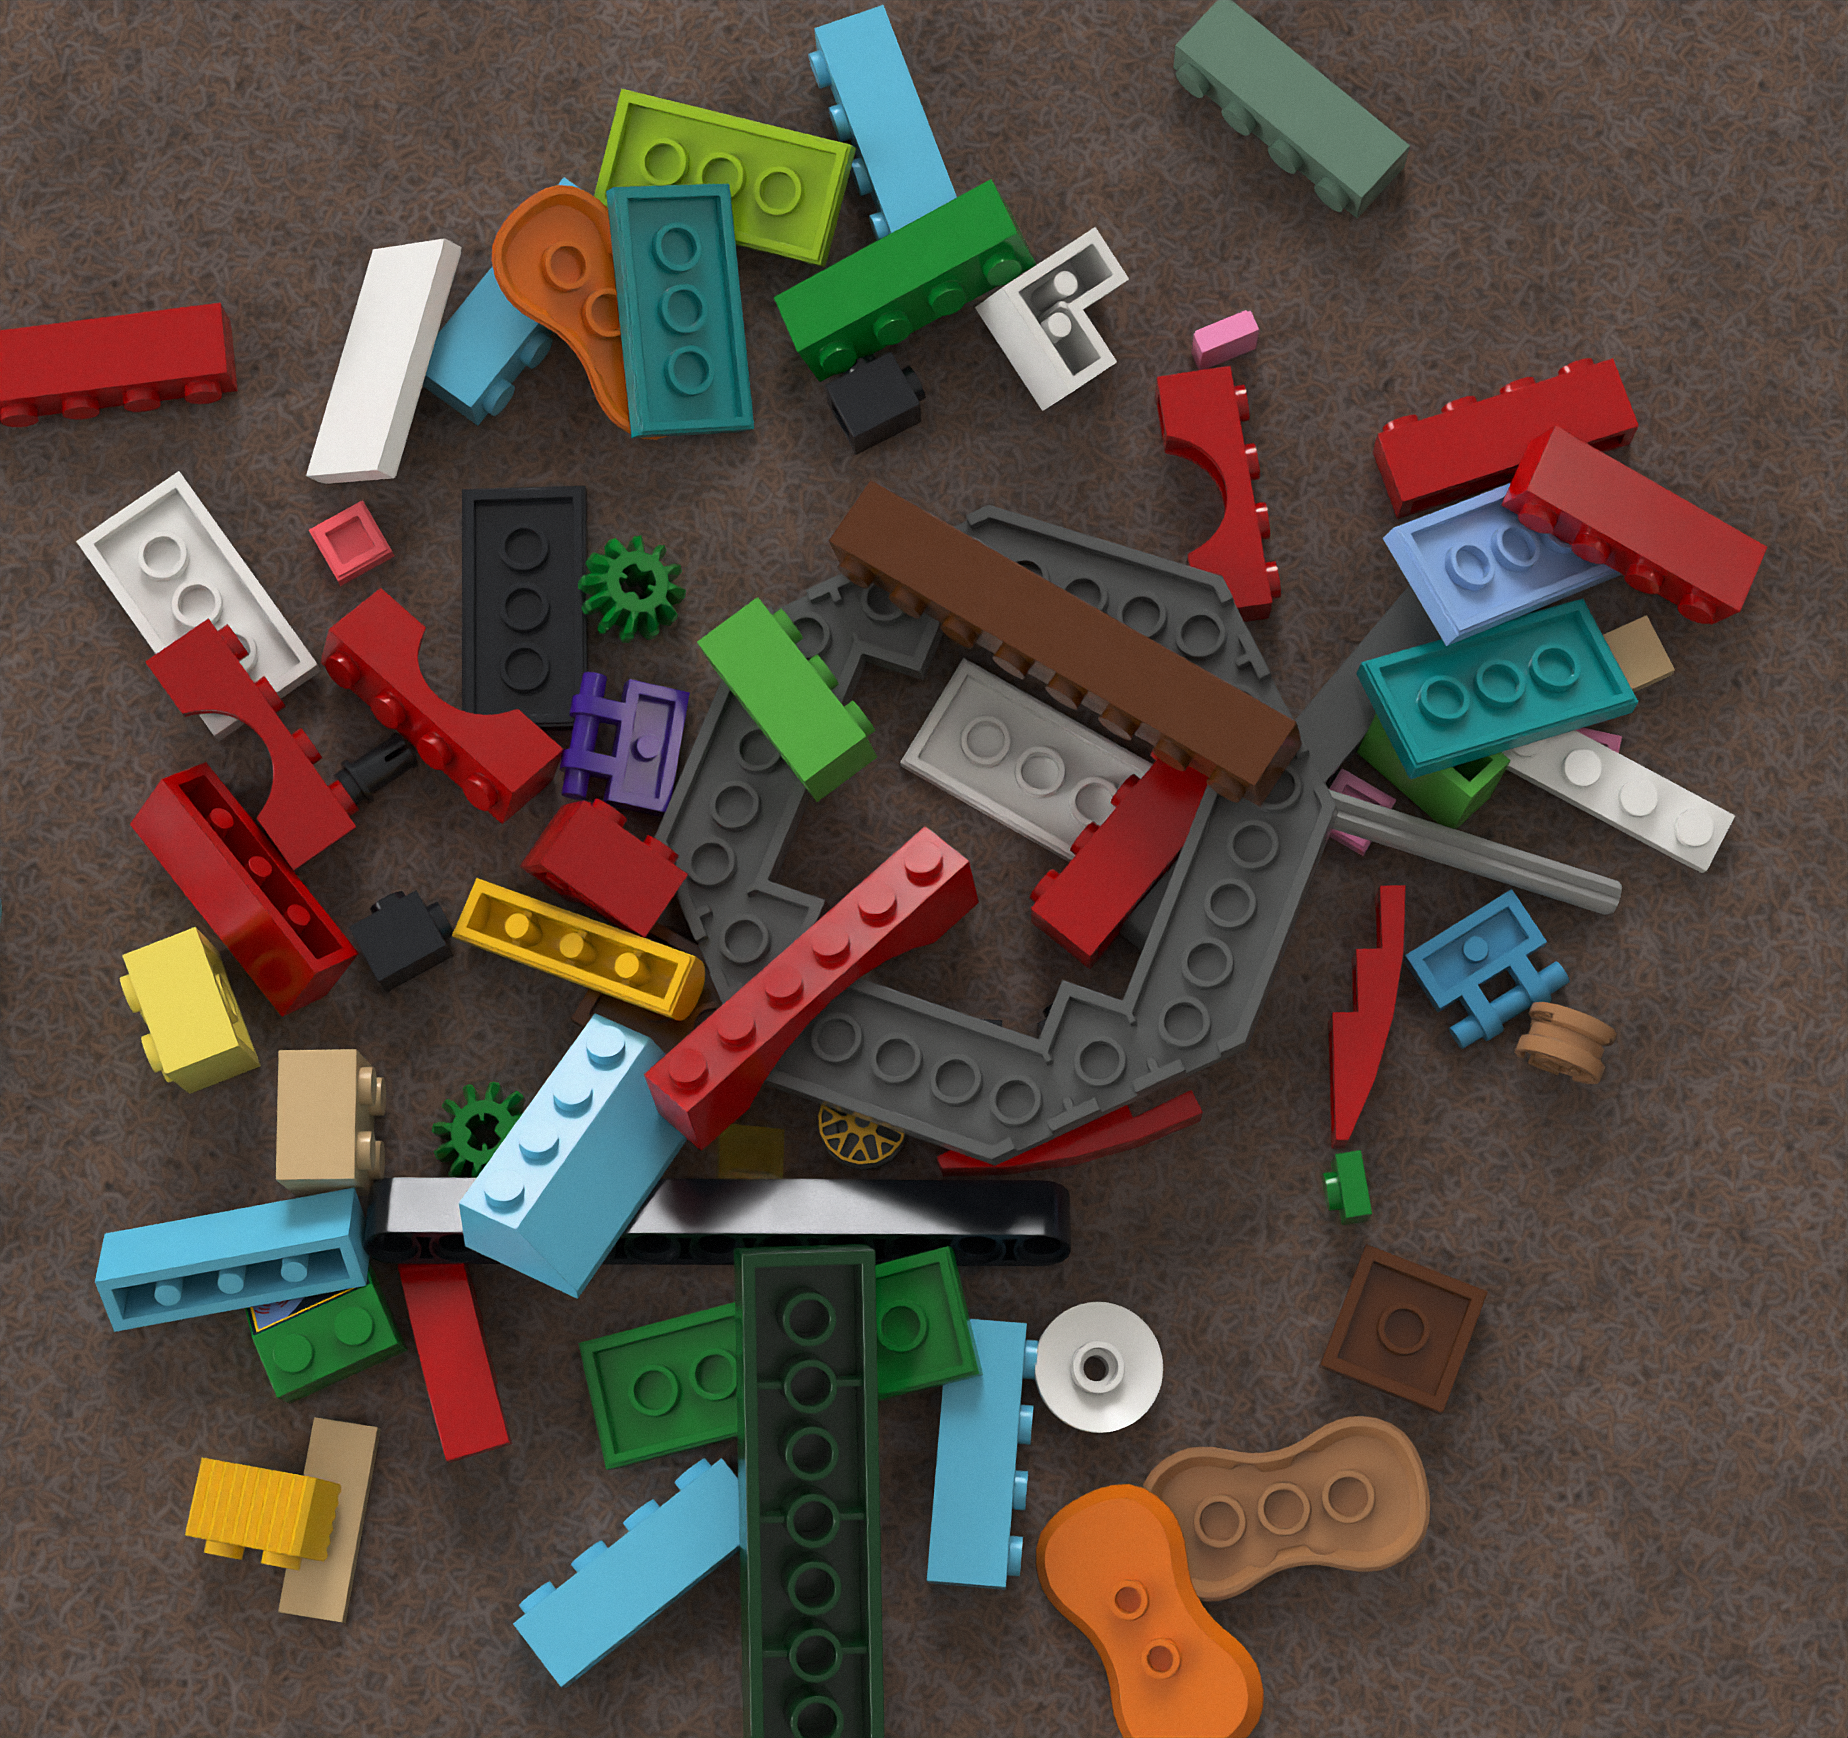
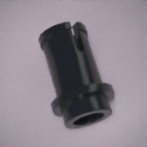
M395 732L390 735L389 739L353 763H350L348 760L341 762L343 769L334 774V778L339 780L356 805L363 800L370 804L374 801L372 794L411 768L417 767L418 762L409 748L391 761L386 762L405 749L404 740Z

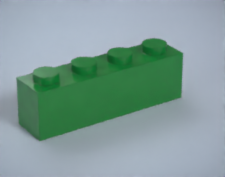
M992 179L778 294L774 297V300L797 352L817 380L822 382L835 374L849 370L854 366L857 359L872 355L888 345L897 344L906 339L912 332L942 316L957 312L964 304L988 291L1010 283L1020 274L1037 264L1011 210Z

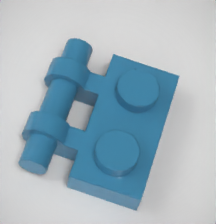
M1512 889L1409 952L1403 958L1404 963L1437 1013L1458 1000L1462 1003L1468 1016L1449 1027L1450 1034L1461 1049L1466 1048L1480 1038H1483L1485 1041L1491 1040L1504 1031L1502 1024L1526 1009L1531 1008L1534 1002L1550 1003L1552 1001L1551 994L1570 983L1567 973L1557 961L1537 973L1527 958L1543 948L1547 941ZM1507 970L1515 981L1516 986L1489 1002L1479 987Z

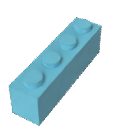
M884 5L814 28L817 51L808 54L811 68L820 89L827 86L831 87L837 104L828 107L838 140L843 142L850 139L852 146L856 148L855 154L857 158L853 160L851 174L860 196L871 193L878 213L869 215L875 239L878 241L957 198Z
M565 177L558 184L579 188ZM492 266L437 334L422 386L478 426L488 413L496 416L506 407L515 390V386L512 383L525 366L533 369L545 358L552 345L553 340L549 336L553 331L525 316L507 300L495 278Z
M354 1187L104 1234L95 1284L114 1332L366 1286L370 1258L363 1248L366 1219Z
M970 1319L983 1375L943 1385L927 1582L1006 1590L1007 1575L1020 1576L1023 1537L1010 1536L1012 1509L1025 1510L1028 1471L1016 1470L1017 1445L1031 1444L1033 1405H1021L1023 1379L1035 1380L1036 1352L1039 1341L1026 1340L1027 1323Z
M706 1458L697 1462L674 1482L681 1490L661 1507L654 1499L644 1504L623 1522L629 1531L609 1548L603 1540L595 1543L571 1563L577 1572L574 1576L557 1589L550 1581L545 1583L519 1604L525 1615L514 1622L513 1625L560 1687L567 1688L740 1550L738 1478L722 1458L712 1466Z

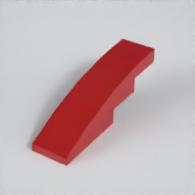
M1406 885L1379 887L1375 896L1376 949H1356L1351 960L1353 1012H1332L1328 1021L1331 1149L1345 1148L1375 1081L1394 1016L1404 952Z
M1189 1090L1134 1118L1128 1106L1125 1105L996 1166L952 1150L937 1156V1165L943 1177L1012 1175L1077 1165L1143 1146L1201 1121L1203 1111L1192 1090Z
M398 1264L412 1330L446 1461L451 1463L511 1445L512 1440L496 1386L499 1383L482 1325L484 1321L468 1264Z

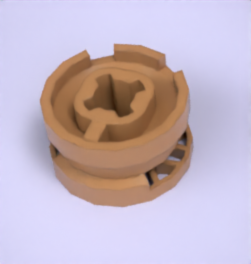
M1534 1002L1528 1013L1532 1018L1529 1032L1519 1037L1514 1053L1518 1057L1524 1058L1525 1053L1528 1052L1531 1054L1528 1064L1552 1074L1558 1075L1562 1073L1573 1076L1572 1080L1575 1082L1598 1084L1605 1069L1604 1064L1601 1062L1604 1053L1602 1046H1611L1615 1042L1617 1036L1615 1030L1604 1022L1577 1010L1547 1002Z

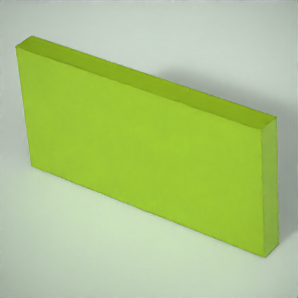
M621 88L594 197L599 199L608 208L606 191L612 187L729 184L736 246L825 268L856 148L850 144Z

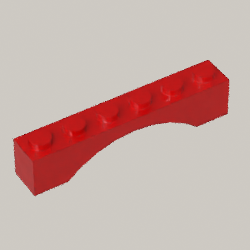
M926 826L923 827L644 1074L658 1113L698 1149L702 1151L750 1108L762 1084L784 1052L804 1028L835 997L860 977L885 961L913 948L935 943L979 903L969 860Z

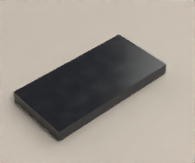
M586 486L462 489V711L473 714L493 715L519 709L543 731L573 730L575 719L569 716L572 697L580 693L583 673L588 672V615L583 614L581 608L585 601L588 600V594L578 589V581L583 575L588 574V567L586 565L588 559Z

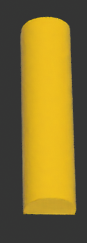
M479 878L475 880L452 934L455 939L677 1021H682L691 1014L700 998L705 981L704 963L696 956Z

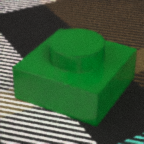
M1361 1150L1335 1154L1331 1161L1332 1172L1322 1173L1328 1211L1339 1210L1342 1225L1367 1222L1372 1215Z

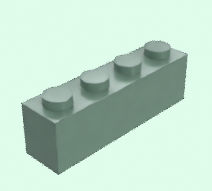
M1217 0L1175 45L1173 68L1177 71L1175 75L1179 83L1193 96L1202 98L1206 94L1222 107L1221 113L1223 118L1235 131L1244 136H1248L1252 132L1267 144L1270 157L1280 168L1291 174L1298 170L1315 184L1314 190L1317 196L1334 211L1341 212L1345 208L1354 217L1358 218L1405 167L1410 147L1408 143L1232 0Z

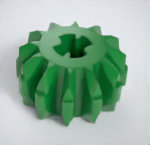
M641 535L634 536L629 542L627 549L618 539L613 538L604 546L605 555L595 552L590 555L586 565L591 574L583 575L578 581V589L592 595L581 607L583 614L593 615L601 612L604 617L597 627L599 634H606L614 624L618 625L622 643H630L637 629L644 638L652 640L659 634V624L671 626L678 617L672 605L683 601L686 590L671 582L682 573L681 565H662L660 561L667 551L665 545L656 546L650 554L645 553V543ZM624 581L629 587L639 585L643 590L640 597L635 592L624 593L621 589Z
M498 1082L489 1083L484 1100H480L479 1094L472 1084L464 1086L463 1095L468 1104L462 1109L450 1099H446L442 1104V1108L454 1120L453 1123L437 1122L433 1124L432 1132L435 1136L450 1140L435 1149L434 1155L439 1162L455 1160L448 1173L450 1178H466L471 1171V1178H477L523 1114L518 1113L524 1106L525 1097L519 1091H515L502 1102V1087ZM491 1122L498 1123L494 1131L500 1138L499 1143L492 1149L484 1143L482 1151L476 1150L479 1141L473 1134L476 1128L484 1124L490 1130Z

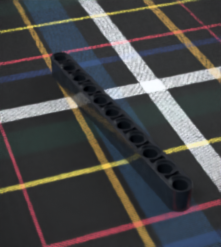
M394 1177L379 1180L370 1187L363 1248L366 1254L373 1259L394 1264H502L465 1246L459 1202L476 1178ZM660 1179L601 1265H734V1248L866 1244L875 1250V1265L950 1246L953 1248L957 1266H1050L1063 1262L1071 1253L1070 1195L1063 1185L1045 1180Z

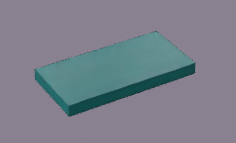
M699 184L612 187L606 191L631 438L736 433L753 430L754 420L730 185Z
M1583 598L1514 618L1448 646L1440 639L1361 662L1356 673L1409 779L1632 713L1638 704L1634 692Z

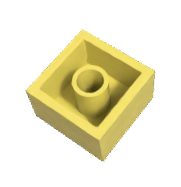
M196 927L122 955L129 974L120 977L121 986L133 1013L140 1011L145 1023L148 1025L150 1033L142 1036L141 1040L148 1061L155 1073L162 1071L168 1083L174 1081L191 1094L261 1066L220 953Z

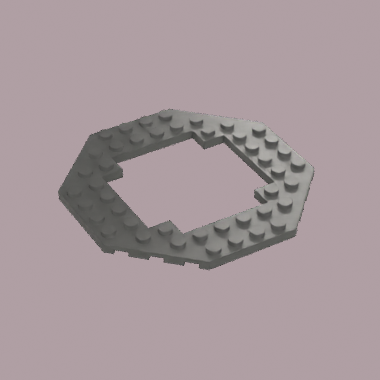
M987 505L967 514V521L954 526V528L1294 720L1234 603L1233 596L1223 576L992 505ZM842 574L807 589L806 596L776 610H773L772 606L767 608L772 615L779 609H782L788 615L803 637V640L797 643L796 646L807 660L817 654L824 661L839 683L832 692L843 706L850 703L867 662L924 680L944 633L940 628L941 622L925 613L919 619L914 618L900 610L890 601L889 592L873 583L868 589L862 588ZM723 680L720 682L655 835L657 840L678 854L679 858L674 865L688 874L677 890L676 897L694 939L699 945L722 1004L729 1000L830 910V906L824 899L775 883L811 795ZM1301 733V747L1261 807L1242 797L1239 803L1232 802L1207 785L1123 1000L1062 980L1040 1038L1036 1039L859 978L835 997L804 1028L781 1056L763 1084L996 1166L1248 1049L1338 815L1333 797L1326 783L1323 782Z

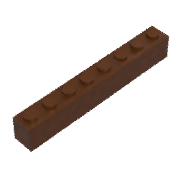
M870 480L829 539V543L840 563L837 567L838 570L854 584L868 589L873 583L889 592L890 601L906 614L919 619L925 613L941 622V630L958 644L971 649L977 643L993 652V660L1008 673L1024 679L1029 673L1047 684L1045 687L1046 691L1060 703L1072 709H1078L1080 704L1100 714L1099 721L1112 733L1126 740H1131L1134 734L1154 745L1153 753L1163 762L1179 771H1185L1190 766L1209 777L1207 784L1218 794L1232 802L1239 803L1242 797L1261 807L1302 745L1296 721Z

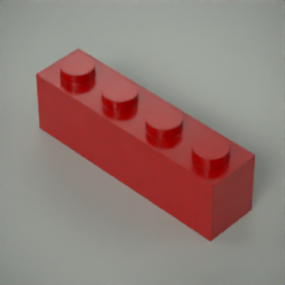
M221 302L0 330V421L8 427L31 426L39 421L38 416L60 413L68 419H89L100 414L99 408L123 406L124 409L132 412H146L159 408L163 400L185 398L186 402L192 404H209L219 401L222 398V393L238 391L231 321Z
M1592 358L1580 359L1562 367L1558 371L1559 376L1537 383L1534 377L1521 378L1502 387L1499 390L1500 395L1477 401L1475 396H1466L1443 406L1441 414L1419 420L1417 415H1407L1387 423L1382 428L1383 432L1377 434L1372 452L1397 519L1511 483L1529 441L1555 425L1603 453L1631 444L1639 425L1614 359H1608L1594 364Z
M1556 425L1529 441L1501 506L1517 514L1518 520L1525 527L1538 533H1551L1572 545L1573 553L1581 559L1609 566L1623 574L1626 583L1632 588L1647 594L1660 595L1678 606L1677 610L1682 616L1701 624L1713 625L1741 611L1767 550V546Z
M1153 751L1151 757L1156 760L1155 763L1141 779L1137 775L1132 774L1124 781L1110 802L1116 807L1115 810L1101 826L1092 821L1085 827L1070 848V851L1076 856L1060 874L1056 870L1051 869L1039 881L1029 897L1035 902L1031 907V923L1088 969L1094 966L1120 935L1121 927L1131 913L1179 858L1208 785L1207 779L1209 777L1190 766L1185 771H1179L1159 759Z
M207 762L161 779L130 823V826L282 1017L327 995L358 956V951Z

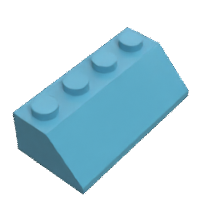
M596 1013L592 1016L459 1202L466 1247L577 1299L580 1297L687 1140L684 1135L658 1113L644 1074L666 1055L650 1037Z

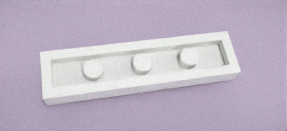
M1576 730L1502 752L1511 760L1506 770L1701 873L1708 870L1735 815Z

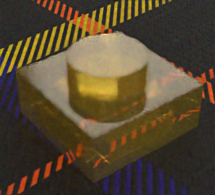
M731 1124L718 1136L716 1179H783L785 1129Z

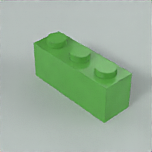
M757 597L697 641L710 665L810 795L818 802L878 757L867 738L876 730L853 700L846 706H843L833 694L832 690L839 683L824 661L817 654L807 660L796 644L803 640V637L788 615L782 609H779L772 615Z

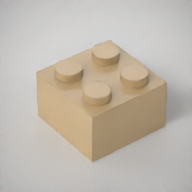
M357 1049L279 1050L276 1180L297 1197H306L354 1187L357 1196H368L369 1189L373 1185V1179L384 1178L385 1148L383 1141H375L374 1116H384L385 1079L384 1077H376L375 1068L371 1066Z

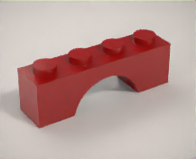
M1231 365L1158 376L1156 379L1155 400L1164 452L1192 461L1205 470L1216 483L1224 504V518L1221 525L1206 543L1187 554L1186 565L1223 576L1244 622L1268 619L1272 607V599L1281 598V586L1276 562H1265L1261 540L1270 539V523L1266 503H1255L1251 481L1260 480V468L1255 443L1244 444L1241 422H1247L1250 419L1245 385L1234 386Z
M382 588L378 589L329 628L320 663L325 666L327 673L337 685L352 690L370 706L374 716L382 725L389 729L397 730L415 746L420 757L427 765L433 769L442 770L460 786L466 798L473 806L479 810L488 811L501 824L505 823L554 779L564 749L519 709L493 715L473 714L459 710L440 699L425 682L418 663V655L426 627Z
M208 618L145 662L184 718L200 714L230 716L248 725L263 740L272 759L273 783L268 800L256 819L295 872L355 830L356 825L350 816L359 811V808L338 779L327 786L313 765L323 759L302 728L290 734L280 720L277 713L286 706L266 677L263 676L256 682H253L240 661L249 656V653L230 626L226 624L217 631Z

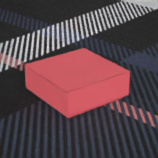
M363 500L309 529L340 586L394 557L390 546Z

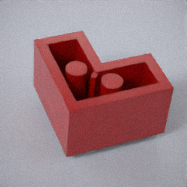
M596 798L592 804L583 800L561 805L519 867L569 902H582L619 929L645 938L688 876L687 873L674 865L679 858L678 854L652 836L647 835L643 842L623 828L627 818L600 799Z

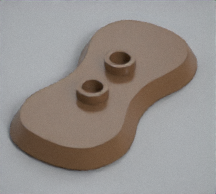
M1364 1416L1346 1417L1326 1424L1292 1446L1271 1452L1245 1453L1216 1447L1187 1448L1161 1461L1150 1472L1143 1484L1144 1489L1161 1499L1175 1515L1185 1541L1191 1582L1200 1601L1205 1602L1232 1598L1276 1572L1298 1566L1321 1565L1356 1572L1379 1571L1392 1567L1406 1559L1419 1547L1426 1535L1430 1518L1429 1488L1425 1470L1415 1446L1407 1435L1392 1423Z

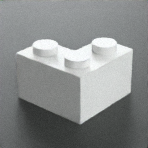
M1096 227L1020 275L975 307L1042 411L1117 363L1084 312V309L1129 280Z

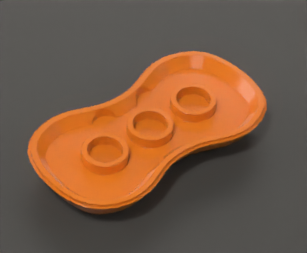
M556 185L545 188L521 203L507 217L497 232L492 245L491 260L495 278L507 300L516 309L556 333L569 345L581 361L602 410L614 424L631 434L608 208L590 193L574 186ZM662 436V437H644V438H642V439L658 440V439L665 438V437H668V436Z
M1118 1484L1086 1493L1059 1510L1048 1521L1038 1539L1036 1546L1038 1579L1043 1592L1052 1605L1090 1640L1099 1654L1107 1672L1114 1717L1123 1738H1247L1258 1724L1263 1710L1264 1689L1256 1662L1246 1648L1210 1616L1197 1596L1190 1578L1184 1537L1180 1525L1169 1507L1156 1495L1142 1487L1131 1484Z

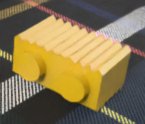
M202 1457L185 1536L206 1540L203 1553L242 1560L245 1547L263 1550L261 1564L300 1571L302 1558L324 1562L328 1557L327 1547L331 1543L329 1535L333 1531L332 1522L336 1518L335 1509L339 1505L338 1495L342 1491L341 1485L319 1478Z

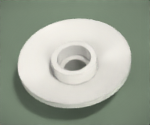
M1089 1302L1074 1306L1057 1316L1045 1329L1038 1342L1037 1366L1035 1363L1034 1376L1039 1394L1048 1409L1057 1418L1075 1429L1091 1433H1106L1125 1428L1136 1422L1149 1410L1159 1393L1163 1377V1359L1158 1341L1149 1326L1139 1316L1122 1306L1107 1302ZM1089 1357L1099 1358L1105 1365L1106 1372L1100 1381H1092L1084 1373V1363Z

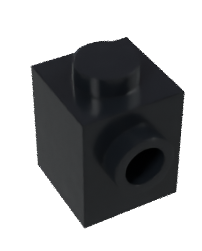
M892 352L877 359L874 355L859 358L852 368L842 373V377L825 385L827 404L856 455L921 422L919 402L926 399L923 387L911 366L908 365L901 369Z
M403 891L385 896L371 906L370 911L372 915L349 927L377 981L386 992L453 957L445 941L452 937L454 932L438 901L426 906L417 891L407 896Z

